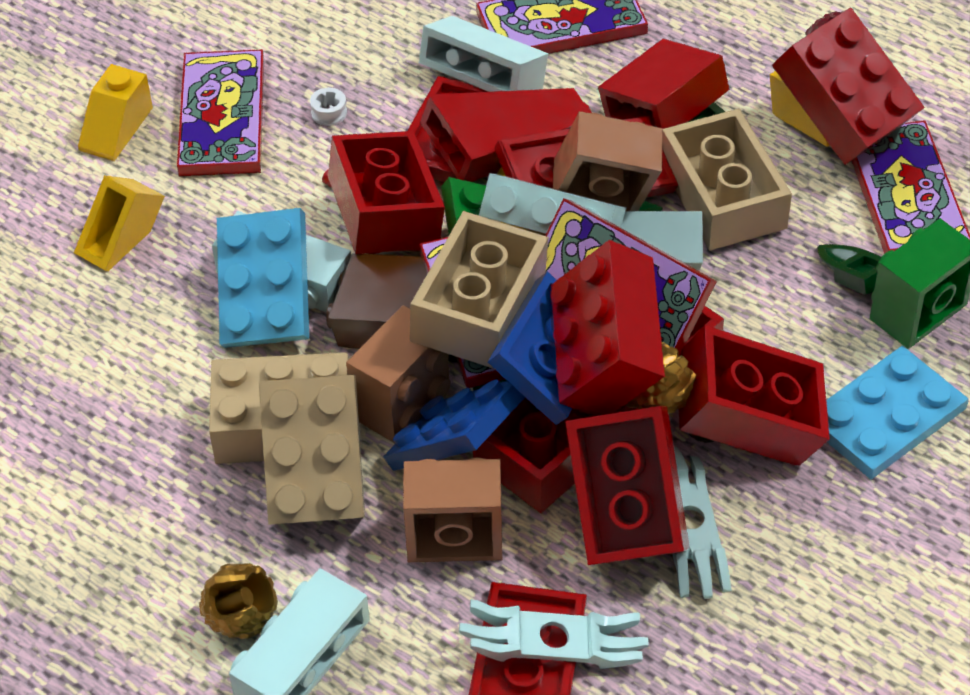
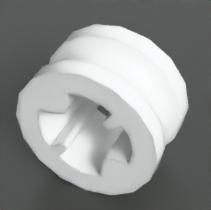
M328 87L319 89L311 95V115L316 123L332 126L341 123L346 118V97L342 91Z

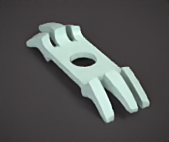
M674 447L684 511H697L704 519L700 527L687 529L690 548L683 552L673 553L680 598L689 597L687 559H692L704 599H710L713 597L709 556L714 558L722 592L732 591L725 548H722L707 490L705 469L700 458L690 456L695 483H689V469L680 450Z
M471 599L470 612L496 627L477 626L467 623L459 624V633L471 639L470 647L472 650L502 662L509 658H530L591 663L598 665L600 669H608L642 662V651L637 650L647 648L649 645L647 637H615L607 635L638 625L640 613H628L610 617L595 612H590L588 616L520 611L519 606L497 608ZM546 626H557L565 632L567 643L560 648L549 647L542 641L540 631Z

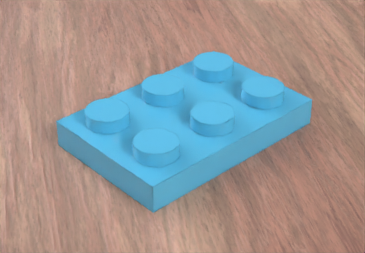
M301 208L217 218L220 345L224 348L309 339L305 212Z
M902 345L826 400L830 440L827 443L872 480L967 408L969 399Z

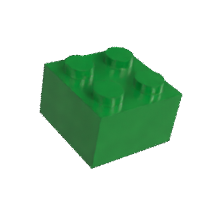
M939 218L927 228L916 230L908 242L897 250L886 252L876 266L877 278L875 289L871 295L872 306L869 319L907 349H910L968 304L970 296V239Z

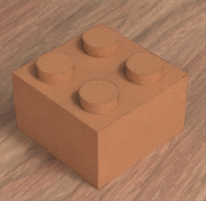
M579 111L554 159L553 189L625 207V211H639L662 172L663 128L648 126L641 122H629L605 117L598 113Z
M404 305L346 362L347 375L356 376L359 423L395 443L393 437L401 429L416 423L422 417L420 413L422 407L437 396L445 398L451 385L449 379V354L410 342V308Z
M470 458L468 460L437 461L434 459H423L420 461H404L403 512L408 563L503 560L500 459Z

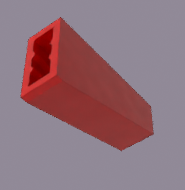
M574 88L451 93L430 96L420 123L457 179L472 182L489 176V173L496 174L502 167L494 149L498 140L570 129L579 111L585 113L592 112Z

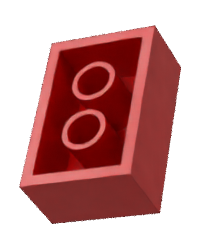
M851 7L793 44L771 65L844 165L899 129L925 108Z
M414 131L332 135L328 178L355 254H377L380 252L408 250L419 251L420 243L441 239L445 206Z
M608 240L551 285L554 320L553 337L556 350V378L558 381L559 403L593 416L614 413L665 377L653 257Z
M704 325L684 346L680 356L682 355L687 359V367L696 374V379L687 399L686 407L679 409V430L792 465H801L830 440L823 363Z
M656 406L565 421L588 565L683 552L689 549L667 406Z

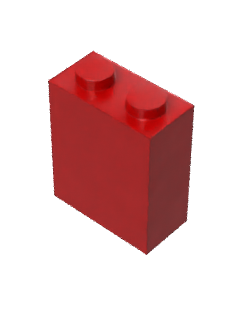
M664 38L598 86L605 117L626 120L648 116L653 127L663 129L689 122L730 90L722 55Z

